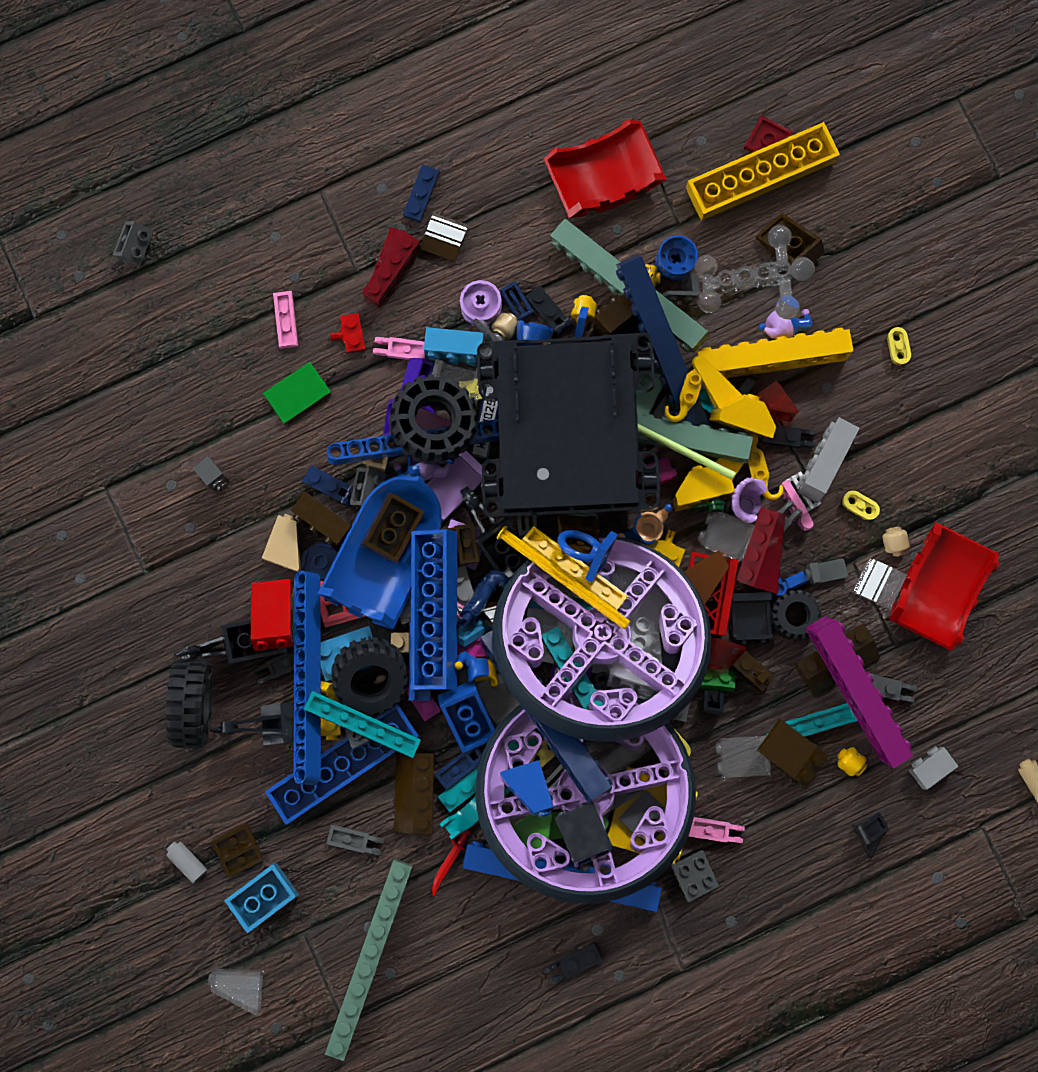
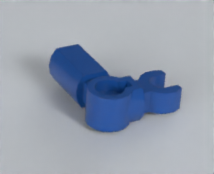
M801 571L784 579L785 582H782L781 578H779V593H771L776 597H780L785 594L787 589L792 591L807 584L808 581L804 572Z

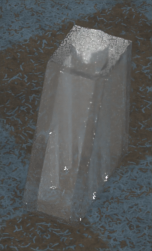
M216 968L210 973L208 985L211 986V992L252 1014L261 1012L263 971Z

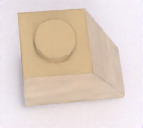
M284 514V517L278 515L262 559L295 572L301 571L299 524L290 515Z

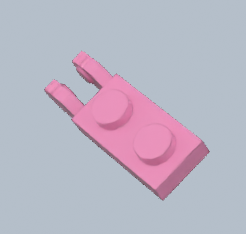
M375 337V342L388 345V350L374 348L373 354L405 360L410 358L425 359V342L394 337Z
M786 480L780 484L784 490L781 497L794 503L790 509L792 514L797 509L802 511V514L798 517L797 524L803 531H808L813 527L812 518L790 481Z
M694 817L688 836L721 842L743 843L742 838L729 837L728 835L729 829L744 831L745 826Z

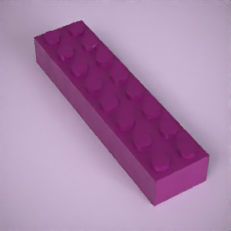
M824 616L806 627L805 630L879 760L894 769L913 757L910 751L912 749L911 744L902 737L901 733L903 731L900 725L893 721L891 709L884 705L882 693L879 689H875L872 684L874 682L873 677L864 670L863 666L865 664L862 658L855 654L853 642L850 638H846L844 634L845 628L842 623Z

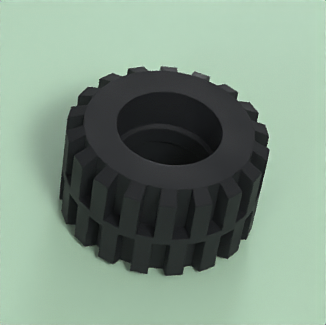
M792 590L780 596L772 605L771 624L774 625L773 629L778 631L781 637L784 636L788 640L804 639L809 636L805 628L821 619L822 610H819L820 604L816 603L814 596H809L810 593H803L802 590ZM796 604L804 609L806 621L802 626L796 627L787 621L785 612L788 606Z

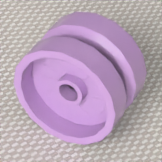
M483 280L473 281L461 292L460 305L462 315L472 326L481 328L490 326L501 314L502 301L500 292L492 283Z

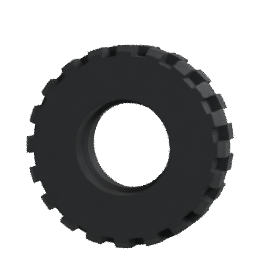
M431 374L423 379L420 376L414 378V382L406 383L403 389L396 394L389 417L390 433L394 436V442L397 447L403 449L402 453L406 456H413V460L420 463V460L426 461L428 465H433L434 462L445 464L447 460L451 459L453 461L459 457V454L464 453L472 442L478 425V410L475 409L476 403L474 399L468 396L469 391L465 387L462 389L459 386L460 383L456 380H447V377L443 375L439 378ZM429 405L443 408L452 420L450 429L445 433L437 435L423 431L415 420L417 411Z
M178 659L172 664L166 698V734L169 745L174 748L200 749L207 743L212 715L213 680L211 665L204 659Z

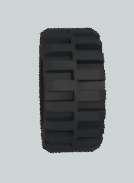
M364 637L360 638L361 641L359 642L355 640L350 642L348 648L344 646L340 650L341 655H336L335 663L332 664L331 669L334 693L341 704L358 712L367 713L368 716H374L376 712L382 714L385 713L386 709L391 710L395 707V702L400 703L403 699L402 694H406L409 678L404 657L401 652H398V648L394 644L389 645V641L385 639L378 641L377 637H371V640H367ZM369 665L380 666L388 671L385 680L373 687H361L351 680L356 671Z

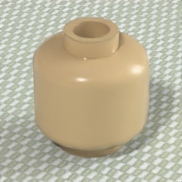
M502 313L497 317L491 326L492 334L497 340L509 341L517 332L518 321L516 316L511 313Z
M901 527L889 528L882 536L885 551L893 553V556L904 555V551L910 547L908 534Z

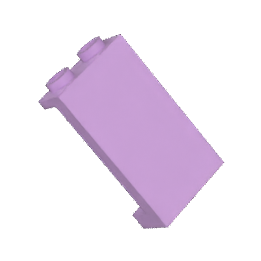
M467 451L459 454V457L455 459L447 477H433L427 483L439 500L442 515L441 524L464 502L460 490L468 486L473 492L482 482V465Z

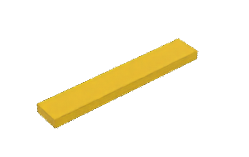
M535 526L522 539L524 543L616 611L627 600L628 595L599 574L593 582L586 580L585 577L590 567L567 554H562L559 545Z

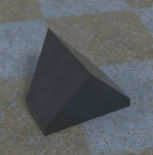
M880 812L852 825L870 861L884 833L889 830Z

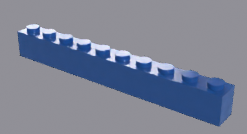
M473 841L472 844L468 843L463 863L464 869L518 880L501 864L491 848L484 847V843ZM541 859L535 862V866L539 869H543L547 865ZM555 859L558 864H561V860ZM570 862L568 867L564 869L565 871L575 873H595L593 867H588V870L580 869V866L575 868L573 863ZM653 881L634 894L611 902L657 912L662 888L657 886L658 882Z

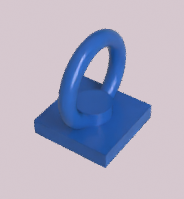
M566 530L559 534L557 541L561 550L570 557L579 561L592 562L585 579L593 582L605 566L618 534L611 531L600 544L594 537L585 532ZM578 538L589 543L593 548L590 554H584L572 549L566 543V539Z

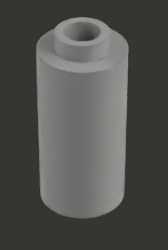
M181 841L179 843L173 842L166 849L168 851L166 856L192 884L197 882L208 871Z

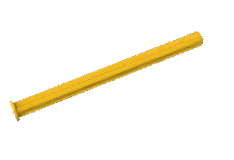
M507 526L502 528L497 536L498 540H504L622 629L628 627L630 624L629 619L508 531Z

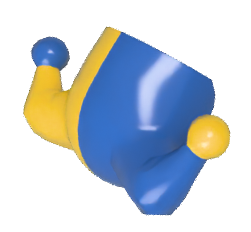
M466 651L459 654L454 667L460 670L464 665L467 668L466 675L469 682L472 680L474 682L489 680L491 686L497 687L499 672L491 660L476 658Z

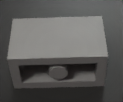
M935 746L927 752L928 756L924 759L918 758L911 764L913 767L909 769V772L922 789H929L958 767L944 747L937 748Z

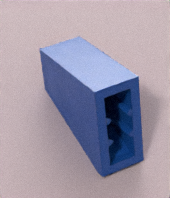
M539 760L500 772L502 782L533 816L538 815L539 818L551 814L550 811H553L554 806Z

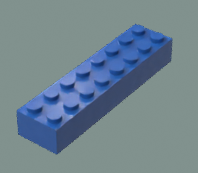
M448 529L411 531V690L457 689V669L454 667L457 662V531Z
M398 703L391 710L388 709L385 713L374 718L416 738L420 737ZM346 737L321 754V778L318 784H297L294 780L293 772L266 790L265 793L284 823L288 825L398 751L371 739L369 743L357 749H352L349 739Z

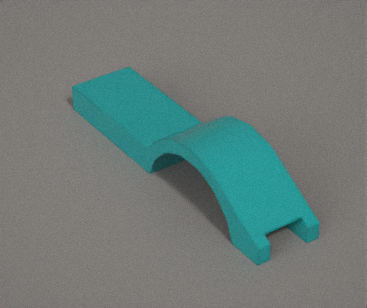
M504 784V797H506L511 790ZM474 797L460 811L451 817H447L439 824L441 828L445 827L451 834L449 836L451 840L467 831L479 821L476 798Z

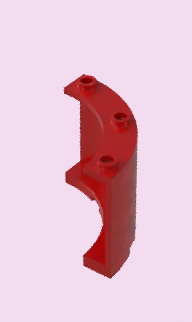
M632 119L624 121L622 126L598 139H590L585 144L569 148H554L543 158L569 218L584 217L588 215V212L594 210L596 213L618 207L636 199V194L646 189L649 192L667 180L641 121Z
M935 522L924 540V547L920 553L917 552L898 591L900 596L892 606L889 620L953 651L956 645L960 646L964 640L963 631L971 609L974 610L978 603L977 597L991 572H995L999 567V553Z

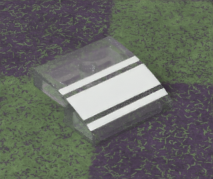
M868 558L853 589V593L889 610L892 608L907 575L886 564Z

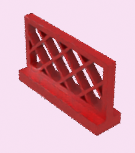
M691 552L688 568L694 565L695 557L704 559L709 555ZM732 558L728 559L729 568L719 582V590L712 593L709 599L713 597L717 603L716 609L710 612L707 606L704 605L708 617L714 622L711 634L719 637L726 636L738 560ZM682 625V626H681L682 629H687V630H689V628H688L687 626H685V625Z

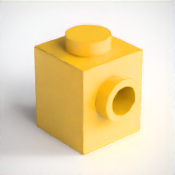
M321 717V736H326V740H336L338 736L343 735L342 726Z

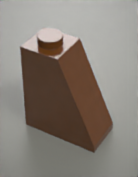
M720 550L683 571L698 591L704 605L729 568V560Z

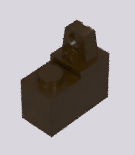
M747 651L742 652L730 666L758 692L764 691L775 678L767 668L754 659Z

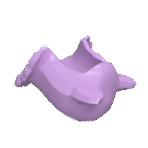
M752 477L746 478L734 490L735 493L731 498V508L735 516H738L743 523L757 521L756 515L759 514L762 505L760 495L768 489L763 480L753 479Z

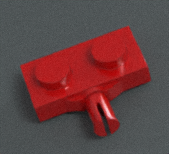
M359 313L340 316L341 332L330 333L331 341L342 339L347 354L365 351Z

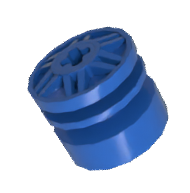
M682 235L667 238L661 244L655 258L658 272H661V276L666 280L680 281L692 272L698 259V250L689 238ZM677 258L678 261L675 264L672 263L673 259Z

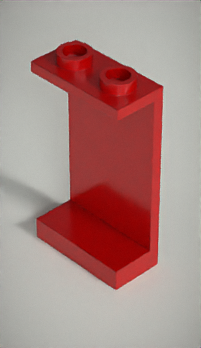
M290 579L252 583L251 642L254 651L275 648L283 649L294 646L291 636V595L293 587Z

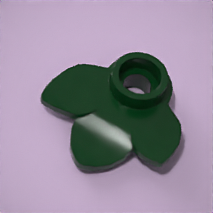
M713 498L706 504L692 506L690 511L699 510L704 512L709 510L711 513L726 510L728 506L725 501H721V498Z

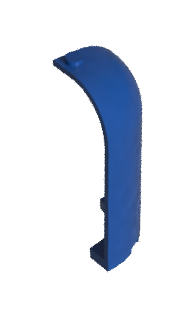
M419 476L393 477L381 483L369 494L317 594L336 606L340 603L349 608L348 612L359 618H362L364 615L373 619L372 623L394 629L411 594V538L398 562L394 564L359 544L385 496L390 492L425 511L415 531L438 530L441 528L442 515L439 500L434 491L424 483L425 480Z

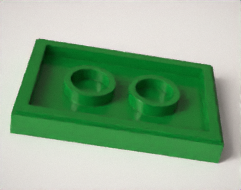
M309 362L263 394L284 425H286L330 395L331 391L311 362Z

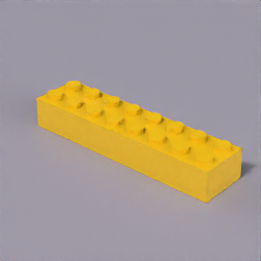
M822 122L688 180L686 190L700 220L703 221L836 163L840 154L825 123Z
M836 328L832 332L827 333L823 330L816 331L813 335L807 336L805 333H801L793 338L781 336L773 341L761 339L757 343L741 342L738 343V346L732 347L729 344L721 345L718 349L706 347L700 349L696 356L706 357L727 379L747 376L751 373L754 375L846 361L854 351L850 329Z

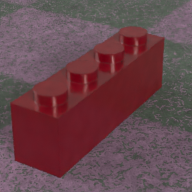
M390 227L372 277L362 291L363 297L378 308L381 307L420 251L421 244L418 239L403 230Z
M761 507L736 581L776 594L779 593L778 581L781 571L780 559L782 557L781 549L782 540L784 539L786 514Z

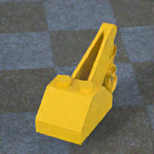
M696 356L692 360L694 369L687 373L679 396V414L677 416L670 415L669 407L665 406L664 413L669 421L675 423L682 421L690 408L696 403L701 386L703 385L714 406L709 418L710 421L748 434H755L760 438H773L776 429L765 402L759 401L760 397L752 394L742 395L704 356Z
M749 433V436L753 437L748 460L751 477L763 480L765 486L768 487L769 472L764 454L756 447L758 437L755 434ZM721 458L716 461V463L736 472L735 476L744 464ZM703 465L693 467L672 502L676 512L691 508L694 505L706 504L713 498L729 499L735 493L733 479L708 467L703 468ZM779 486V492L775 495L770 494L768 489L762 495L767 500H777L783 495V486Z

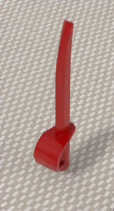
M470 829L462 833L456 843L454 839L451 840L454 846L435 876L432 887L433 896L436 895L443 878L461 849L465 851L462 847L468 838L467 836L471 833Z

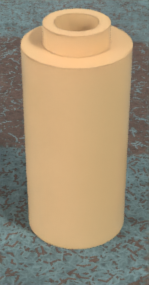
M1027 759L1019 764L1020 768L1018 771L1038 803V764L1035 760Z

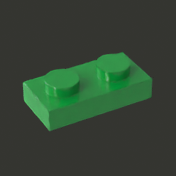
M707 668L700 688L734 692L735 671Z

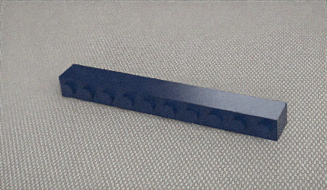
M635 255L616 264L618 269L616 274L618 279L624 283L625 288H623L626 298L631 300L633 306L630 308L634 317H638L640 332L647 333L652 338L655 369L660 371V382L663 387L667 388V399L671 405H674L675 411L673 413L674 416H677L680 412V392L685 377L689 372L642 256ZM648 341L645 342L646 347L649 345ZM698 397L696 403L690 408L682 421L690 422L693 426L698 427L700 425L710 426Z
M492 631L481 637L480 645L500 673L494 654ZM537 677L540 683L544 686L543 681L539 677ZM525 710L588 804L595 803L610 794L612 782L607 775H603L599 762L595 758L592 759L588 753L589 749L584 742L548 727Z

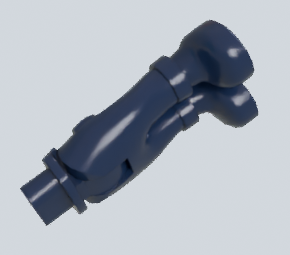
M491 570L488 574H484L480 583L477 584L473 596L464 604L459 615L460 619L457 621L458 625L463 627L473 622L484 610L490 595H495L499 589L505 588L510 580L508 576L497 570Z

